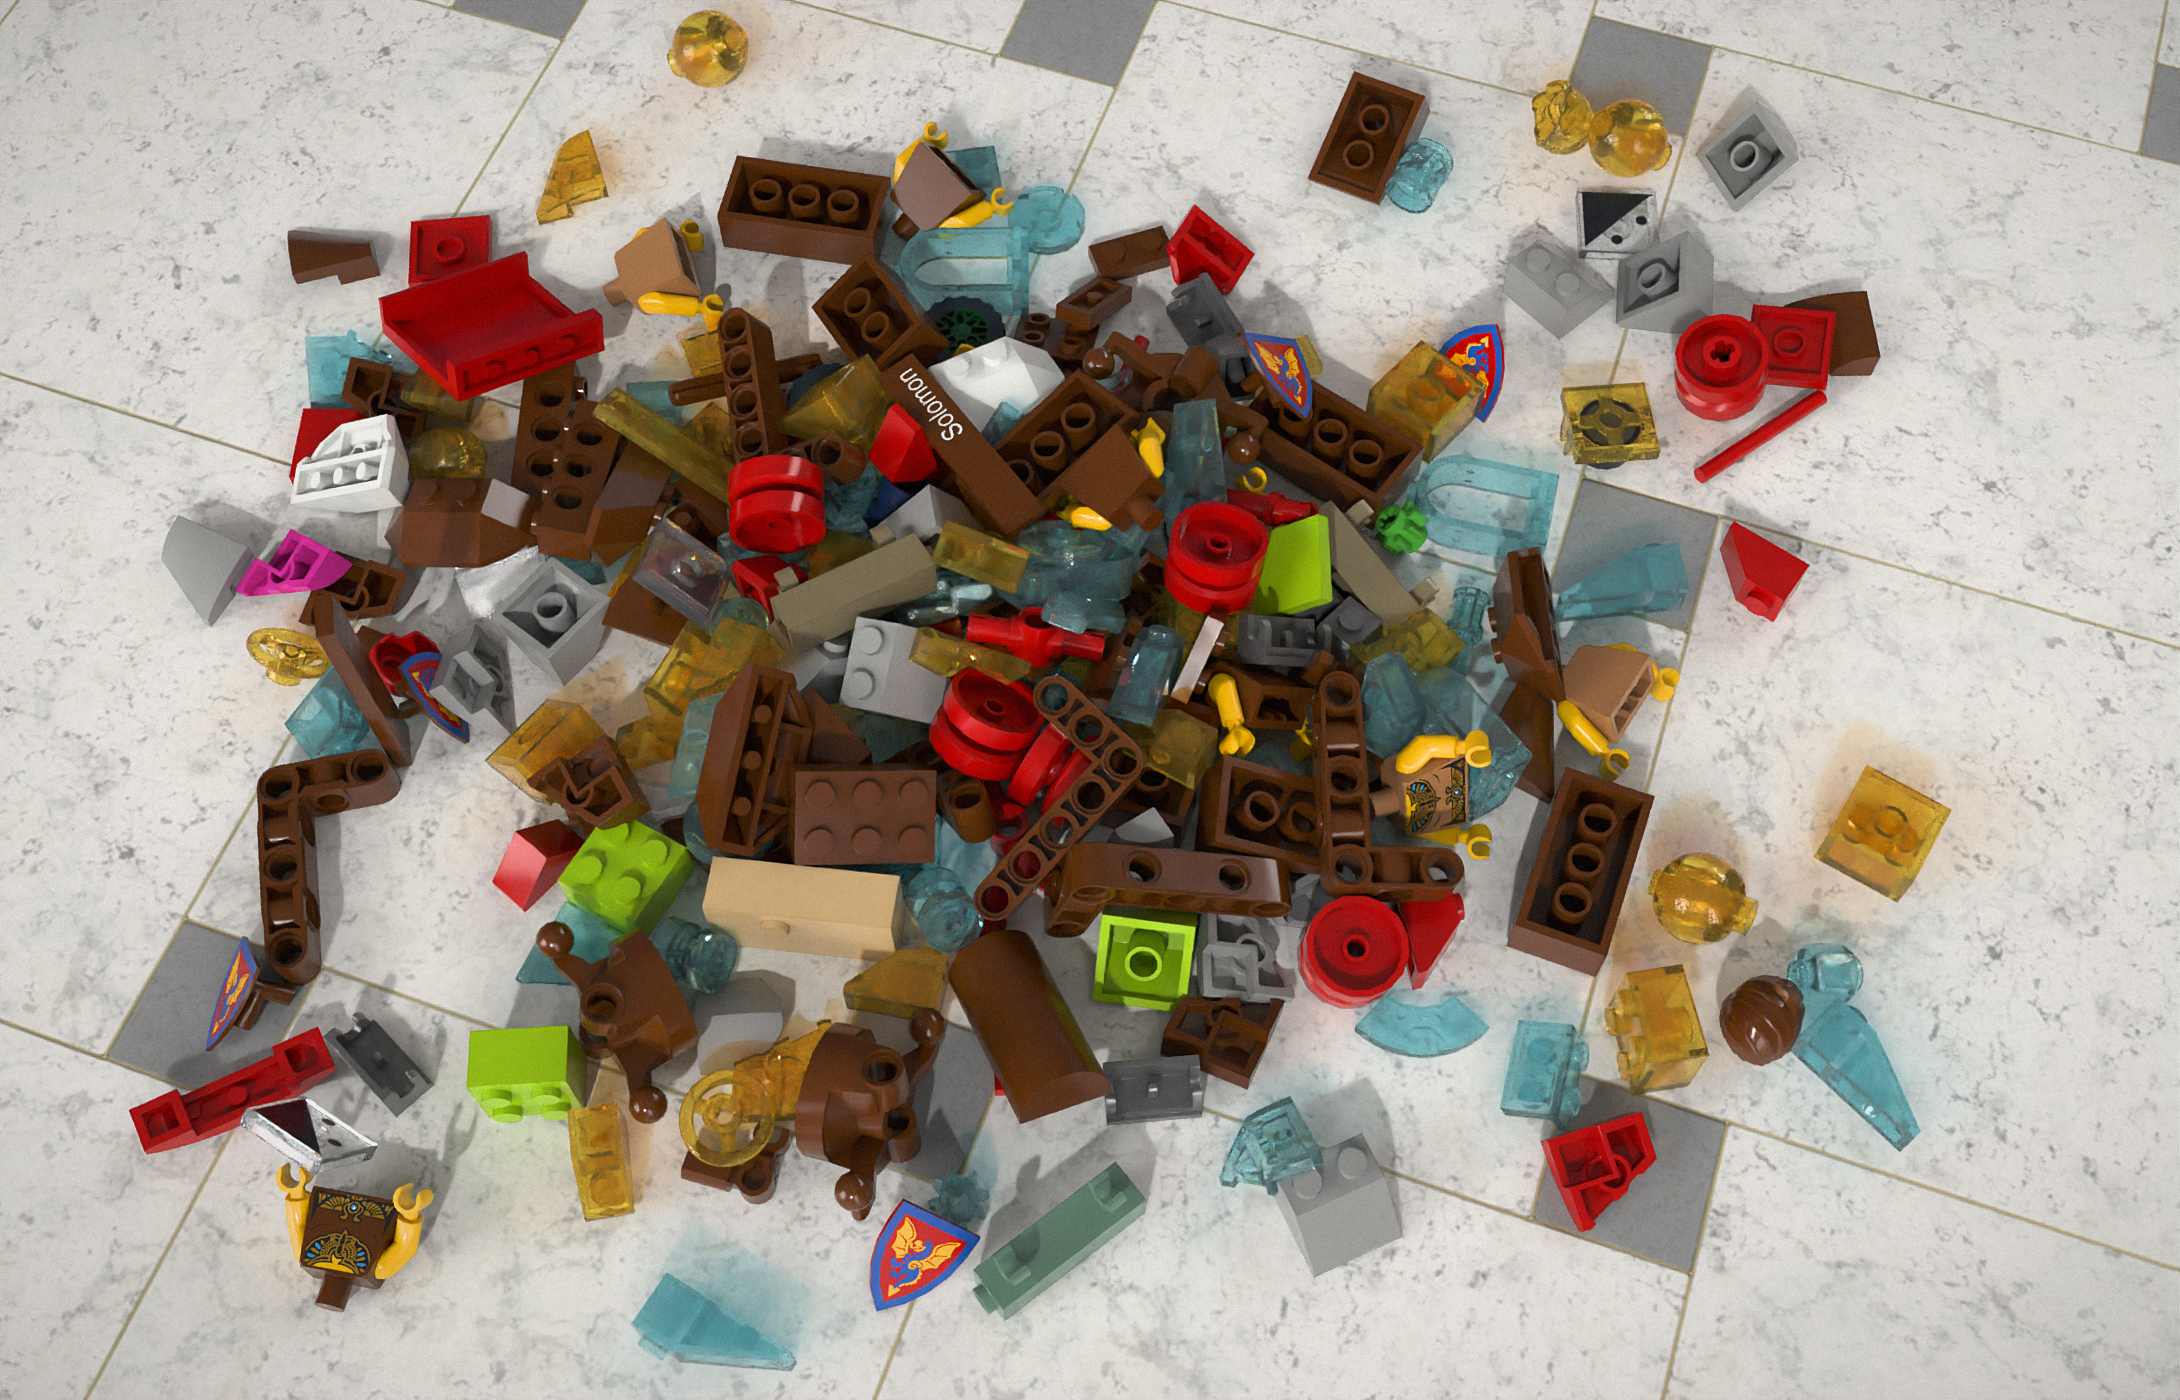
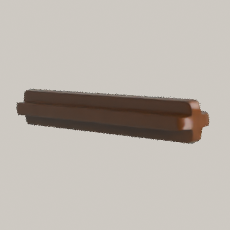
M812 352L776 360L779 385L793 382L796 378H800L804 371L823 364L820 355ZM723 372L672 382L667 390L668 397L675 407L726 396Z

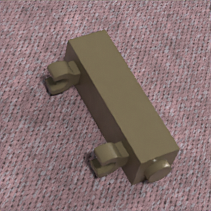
M1364 499L1352 506L1344 515L1332 500H1329L1319 507V515L1328 517L1332 586L1344 600L1351 596L1382 621L1378 644L1389 656L1422 632L1429 618L1423 608L1436 599L1434 595L1440 589L1430 577L1421 581L1410 592L1399 582L1358 533V531L1371 522L1369 517L1374 514V511Z
M883 523L870 529V534L875 540L872 543L874 551L800 584L790 566L774 573V577L779 583V586H777L779 594L770 598L775 624L796 656L824 643L826 640L833 639L854 629L857 617L875 619L938 590L936 571L941 566L934 549L930 545L924 547L915 532L896 540L889 526Z

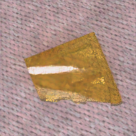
M589 130L569 138L557 150L536 212L539 225L574 217L571 206L609 197Z
M1426 607L1412 614L1405 622L1401 624L1394 623L1384 628L1383 638L1367 646L1358 641L1348 650L1367 672L1374 676L1381 684L1392 689L1390 695L1397 703L1407 709L1466 648V645L1440 617Z
M926 626L917 629L908 660L944 679L951 677L962 669L973 667L1005 685L1028 674L1032 664L1027 660Z
M831 1019L817 1022V1030L792 1042L789 1037H785L773 1043L771 1048L763 1053H752L734 1062L731 1105L737 1123L795 1120L797 1101L805 1071L824 1032L832 1026Z

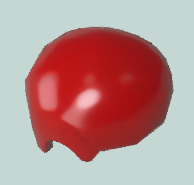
M413 631L403 636H396L394 632L387 634L372 647L368 656L389 693L397 697H404L396 691L397 683L402 679L397 667L407 657L421 652L441 653L436 643L419 631Z

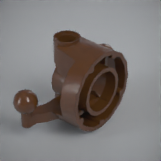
M1113 331L1102 347L1091 348L1084 355L1082 360L1083 370L1097 381L1105 380L1112 375L1115 369L1114 354L1119 356L1133 371L1132 381L1117 394V397L1140 414L1141 423L1136 429L1138 432L1147 426V419L1151 417L1165 433L1161 449L1163 463L1172 487H1179L1199 479L1214 465L1227 426L1247 430L1237 432L1229 439L1227 444L1229 457L1235 463L1241 465L1251 464L1258 458L1261 451L1258 439L1269 425V421L1251 408L1230 401V394L1217 374L1219 364L1215 357L1205 349L1192 346L1187 349L1185 354L1154 353L1150 355L1133 340L1117 331ZM1155 411H1170L1182 418L1175 420L1172 427L1164 417L1155 413Z
M558 921L546 923L539 929L536 935V945L538 950L550 959L556 971L577 990L580 997V1046L586 1056L593 1059L603 1060L612 1057L626 1077L630 1098L629 1110L635 1120L643 1124L658 1122L667 1111L668 1100L661 1089L651 1086V1071L699 1044L698 1033L692 1015L669 968L655 946L638 928L608 943L609 956L589 964L584 959L569 954L574 946L575 937L568 925ZM587 1032L606 1036L607 1039L603 1043L595 1042L590 1039Z
M923 1007L914 1011L910 1016L908 1032L919 1045L918 1048L903 1057L889 1047L876 1044V1038L871 1029L844 1022H835L824 1032L812 1053L805 1071L796 1108L794 1128L796 1146L804 1156L850 1169L849 1172L841 1175L836 1181L834 1196L838 1204L847 1211H851L853 1219L857 1221H862L869 1215L876 1198L877 1175L890 1162L903 1163L909 1161L920 1151L921 1136L915 1112L911 1107L916 1084L933 1067L940 1049L938 1041L944 1035L946 1026L944 1017L934 1008ZM905 1129L899 1134H892L894 1130Z

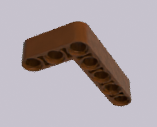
M730 308L724 312L718 322L717 333L736 465L750 458L765 455H790L807 459L818 465L824 473V491L858 479L866 467L867 458L865 452L859 446L832 432L825 433L788 447L770 327L742 308Z
M1047 676L1037 683L1033 692L1034 705L1092 763L978 885L974 892V907L979 915L987 920L997 921L1009 918L1015 914L1050 877L1069 849L1074 845L1080 844L1147 770L1148 759L1143 748L1074 683L1061 676ZM1055 685H1063L1068 692V702L1060 710L1054 711L1049 709L1045 701L1046 693ZM1094 716L1101 721L1103 730L1099 739L1088 743L1081 738L1079 727L1084 719ZM1130 748L1136 754L1137 765L1131 773L1121 775L1114 768L1113 758L1120 749ZM1092 782L1100 784L1105 792L1104 802L1097 809L1086 807L1081 798L1084 787ZM1061 816L1068 819L1073 827L1071 838L1063 844L1054 841L1050 834V825L1053 820ZM1026 851H1032L1040 859V871L1033 878L1024 876L1019 870V858ZM995 885L1004 888L1008 893V905L1002 912L994 911L987 903V893Z

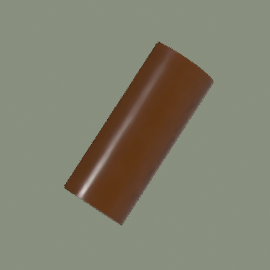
M1080 368L1060 384L992 446L1038 499L1043 509L1042 512L1007 535L959 478L956 479V483L970 506L992 529L1003 537L1015 541L1067 493L1057 483L1110 428L1117 423L1128 434H1131L1134 429L1140 426V414Z
M1011 929L995 931L971 942L956 956L949 969V982L1020 1124L1110 1094V1083L1033 939L1027 933Z

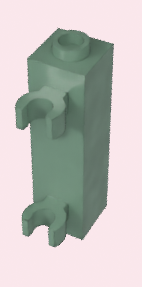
M1115 1161L973 1269L975 1283L977 1284L972 1289L973 1294L988 1314L996 1310L1002 1319L1006 1321L1144 1215L1146 1210L1145 1197Z

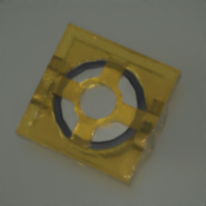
M1644 382L1562 388L1560 399L1564 416L1561 422L1560 441H1565L1564 456H1573L1575 465L1587 464L1596 469L1609 470L1620 467L1627 461L1658 459L1661 449Z

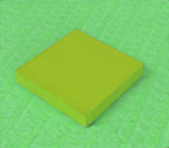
M1317 514L1267 532L1269 544L1255 598L1256 615L1285 617L1332 602L1328 517Z

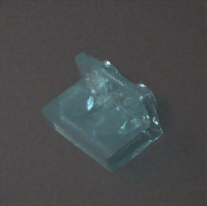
M1518 1020L1500 1109L1505 1115L1552 1120L1558 1130L1569 1131L1572 1116H1577L1580 1109L1581 1095L1578 1088L1580 1073L1586 1071L1589 1063V1047L1573 1024Z

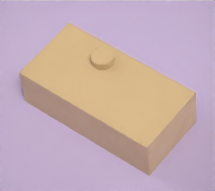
M713 856L702 906L716 944L898 964L906 918L900 876Z

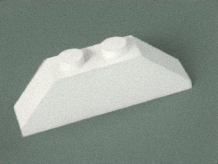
M1006 336L933 365L927 370L984 437L1018 424L1065 381V376L1047 351Z
M385 414L341 424L318 445L311 458L306 456L297 464L290 504L297 507L354 514L403 506V500L409 490V481L407 479L409 462L395 417Z

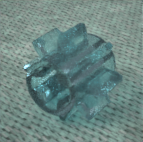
M951 1167V1176L945 1179L944 1182L938 1179L932 1181L939 1197L928 1201L930 1211L934 1212L942 1210V1218L955 1224H960L961 1227L968 1230L967 1223L973 1220L974 1217L979 1220H985V1211L978 1205V1202H984L990 1198L988 1188L976 1189L978 1175L975 1170L966 1177L958 1175L956 1168ZM963 1193L967 1194V1204L959 1201L954 1207L951 1206V1195L960 1198Z

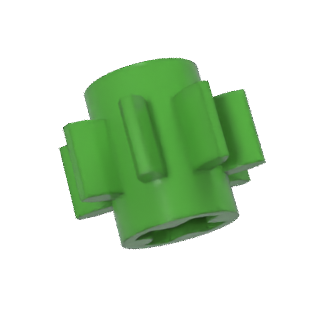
M1406 501L1402 508L1396 504H1391L1384 508L1377 517L1375 527L1379 532L1375 535V539L1381 542V546L1393 556H1397L1401 549L1406 553H1413L1424 544L1427 538L1428 531L1424 525L1428 522V519L1421 514L1422 511L1409 501Z

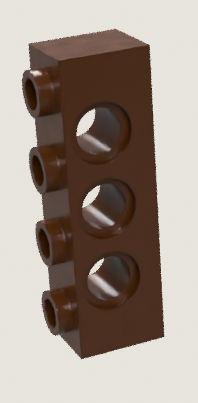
M576 361L525 378L523 381L510 486L541 501L545 478L553 477L555 471L553 470L555 448L557 445L563 446L565 441L563 430L566 416L568 414L574 415L579 399H588L587 378L580 376Z
M579 399L574 415L568 414L566 416L563 430L565 441L563 446L557 445L553 456V470L555 471L553 477L545 478L542 489V501L544 503L542 509L534 510L531 521V534L537 535L538 551L540 554L591 562V549L586 548L583 541L594 505L629 442L630 416L629 407Z

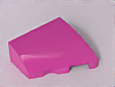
M290 529L268 564L258 558L254 559L235 591L245 597L314 591L336 582L353 564L309 537Z

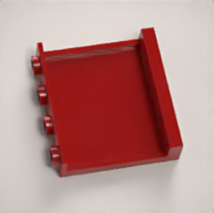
M525 251L378 298L383 334L458 402L605 350L602 315L594 308L575 314L529 275L528 254Z

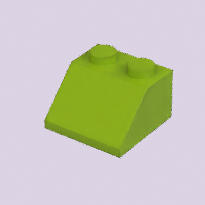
M1106 905L1101 916L1092 1001L1174 1012L1181 998L1188 995L1198 912Z

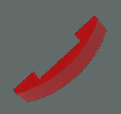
M319 1027L272 1046L275 1055L194 1091L181 1095L175 1089L130 1109L129 1113L144 1152L147 1155L163 1152L232 1130L262 1116L254 1111L255 1109L288 1103L323 1081L337 1069Z

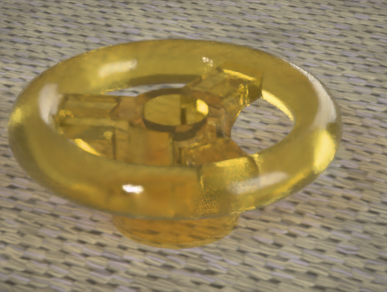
M262 628L252 632L246 640V648L251 657L267 668L265 675L268 679L280 685L297 686L301 683L302 679L321 678L330 674L334 669L319 641L295 630ZM260 643L265 646L267 652L260 646ZM315 660H321V661H322L321 664L314 665V666H307L308 664L312 663V662L315 661Z
M739 1070L713 1072L697 1081L683 1099L679 1112L681 1138L690 1153L706 1164L716 1167H732L743 1164L757 1156L772 1136L776 1119L774 1101L766 1086L749 1073ZM725 1084L739 1085L750 1091L739 1100L727 1093L715 1094L708 1100L702 1099L709 1090ZM759 1105L761 1123L758 1132L746 1146L737 1150L736 1130L740 1127L743 1116ZM725 1109H731L733 1111L732 1119L726 1124H719V1114ZM694 1113L701 1115L704 1124L712 1132L720 1136L721 1152L706 1147L699 1140L693 1125Z

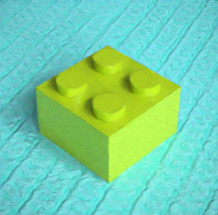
M633 820L607 830L595 827L557 881L569 903L624 933L638 928L649 937L694 873L695 868L687 847L639 821Z
M569 1025L470 1031L466 1088L489 1118L502 1123L518 1122L522 1120V1116L541 1115L545 1119L562 1120L569 1118L571 1113L585 1112L587 1056Z

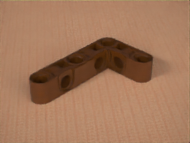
M1343 671L1331 672L1322 680L1312 702L1315 819L1322 888L1327 895L1334 899H1339L1343 896H1367L1384 903L1442 901L1451 894L1464 876L1463 861L1457 853L1451 849L1438 847L1372 845L1366 737L1362 716L1361 689L1359 682L1351 674ZM1335 693L1340 695L1346 704H1335L1328 698L1327 694ZM1331 779H1343L1348 783L1351 791L1338 790L1332 784ZM1335 867H1348L1355 874L1356 880L1347 881L1342 879L1337 874ZM1434 867L1443 871L1447 877V882L1442 883L1434 880L1429 873V868Z
M929 738L920 740L880 762L927 763L936 770V813L950 825L963 841L972 844L981 843L990 839L997 832L999 822L983 783L978 778L965 775L948 765L935 752ZM788 824L760 847L761 850L753 856L755 861L794 865L787 856ZM801 865V866L819 867V866H821V865Z
M364 749L278 765L266 770L258 779L257 837L265 955L269 964L281 978L292 986H303L313 981L319 974L322 964L320 943L321 916L314 818L384 804L397 796L401 788L400 777L389 758L380 750ZM381 773L378 778L368 781L374 774ZM290 790L288 794L278 798L281 793ZM296 869L292 876L282 879L288 871ZM301 952L300 957L295 962L286 964L289 957Z
M1085 842L1070 848L1043 888L1044 932L1056 938H1071L1082 935L1106 905L1256 918H1277L1285 916L1292 911L1289 865L1283 860L1102 842ZM1130 871L1140 875V877L1143 879V882L1137 881L1135 878H1133ZM1220 880H1224L1226 883H1228L1232 890L1227 889L1225 886H1223Z

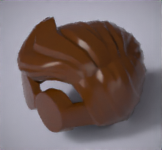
M1761 975L1748 979L1734 992L1729 994L1721 1004L1719 1023L1723 1037L1733 1053L1737 1054L1742 1061L1759 1066L1769 1064L1789 1053L1800 1035L1805 1015L1804 996L1801 990L1790 980L1778 976Z

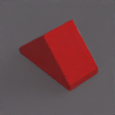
M896 402L889 408L867 458L892 483L936 480L942 474L922 426Z
M560 819L517 830L512 837L492 883L526 912L558 882V878L585 841Z

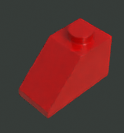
M1735 521L1729 527L1720 547L1735 600L1743 604L1753 614L1763 616L1774 622L1799 587L1810 565Z
M775 554L736 560L731 565V569L744 609L768 628L775 620L770 598L779 594L777 591L779 583L775 579L774 573L790 566L800 584L807 582L808 576L795 562L790 561L787 564Z
M1447 878L1439 879L1436 881L1446 883ZM1452 891L1447 898L1438 902L1390 903V909L1399 916L1408 934L1409 958L1406 968L1412 990L1423 987L1455 938L1460 921L1465 918L1464 904L1459 893H1453Z

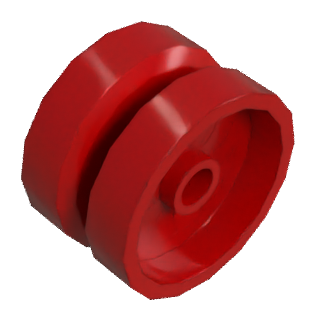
M1718 314L1704 317L1686 329L1677 344L1674 372L1676 394L1686 410L1701 419L1721 422L1738 419L1755 408L1764 395L1770 356L1767 338L1758 326L1741 316Z
M765 455L750 458L735 465L728 473V502L731 505L729 508V537L737 546L748 551L763 554H788L803 551L817 545L826 535V510L822 505L825 494L824 473L818 465L807 459L790 455Z
M1201 502L1185 508L1175 518L1168 545L1169 551L1163 572L1167 590L1176 601L1192 610L1207 614L1210 613L1212 608L1225 614L1245 608L1256 598L1269 544L1265 526L1252 513L1239 506L1224 502Z
M972 666L960 670L953 677L944 695V702L938 708L929 726V739L935 752L948 765L968 776L990 781H1002L1013 777L1029 750L1030 744L1036 738L1045 721V717L1034 705V691L1009 673L991 667Z
M1049 722L1025 754L1008 787L1007 795L1023 806L1029 807L1035 804L1049 788L1041 806L1042 817L1086 770L1092 761L1078 748L1072 753L1075 745ZM1093 734L1086 737L1083 741L1088 743L1094 742L1099 739V736ZM1096 782L1089 783L1084 787L1081 794L1082 802H1084ZM1061 816L1053 820L1052 825L1062 829L1069 820Z
M1343 896L1327 903L1303 931L1297 948L1298 971L1306 987L1320 1001L1340 1009L1362 1008L1378 1001L1403 975L1409 958L1408 934L1399 916L1385 903L1367 896ZM1354 948L1359 956L1353 957L1348 951Z

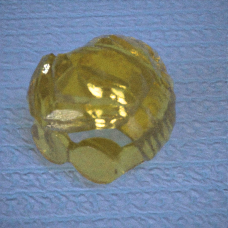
M1557 80L1548 83L1545 86V91L1533 97L1534 135L1537 146H1541L1551 153L1569 155L1585 147L1590 139L1593 127V114L1590 102L1582 92L1573 89L1567 80Z
M459 427L431 428L420 435L411 446L408 454L409 470L413 481L415 478H485L488 453L482 441L466 429Z

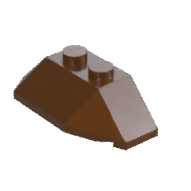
M635 431L594 505L583 541L585 547L591 549V554L599 565L607 568L642 543L651 526L659 528L665 510L668 509L676 488L675 484L669 483L674 467L643 434Z
M415 478L409 486L408 493L403 500V506L395 507L384 538L405 567L484 568L512 556L525 546L531 548L538 545L537 535L531 534V521L534 510L542 509L544 502L494 478Z
M1540 546L1508 552L1492 588L1494 606L1487 608L1493 633L1497 632L1498 637L1491 639L1496 664L1504 663L1510 680L1516 683L1520 682L1529 689L1556 702L1566 701L1550 576Z
M748 663L715 707L695 796L707 848L753 857L761 850L760 847L772 839L788 824V764H805L813 731L804 701L796 688L797 682L793 673L755 663Z

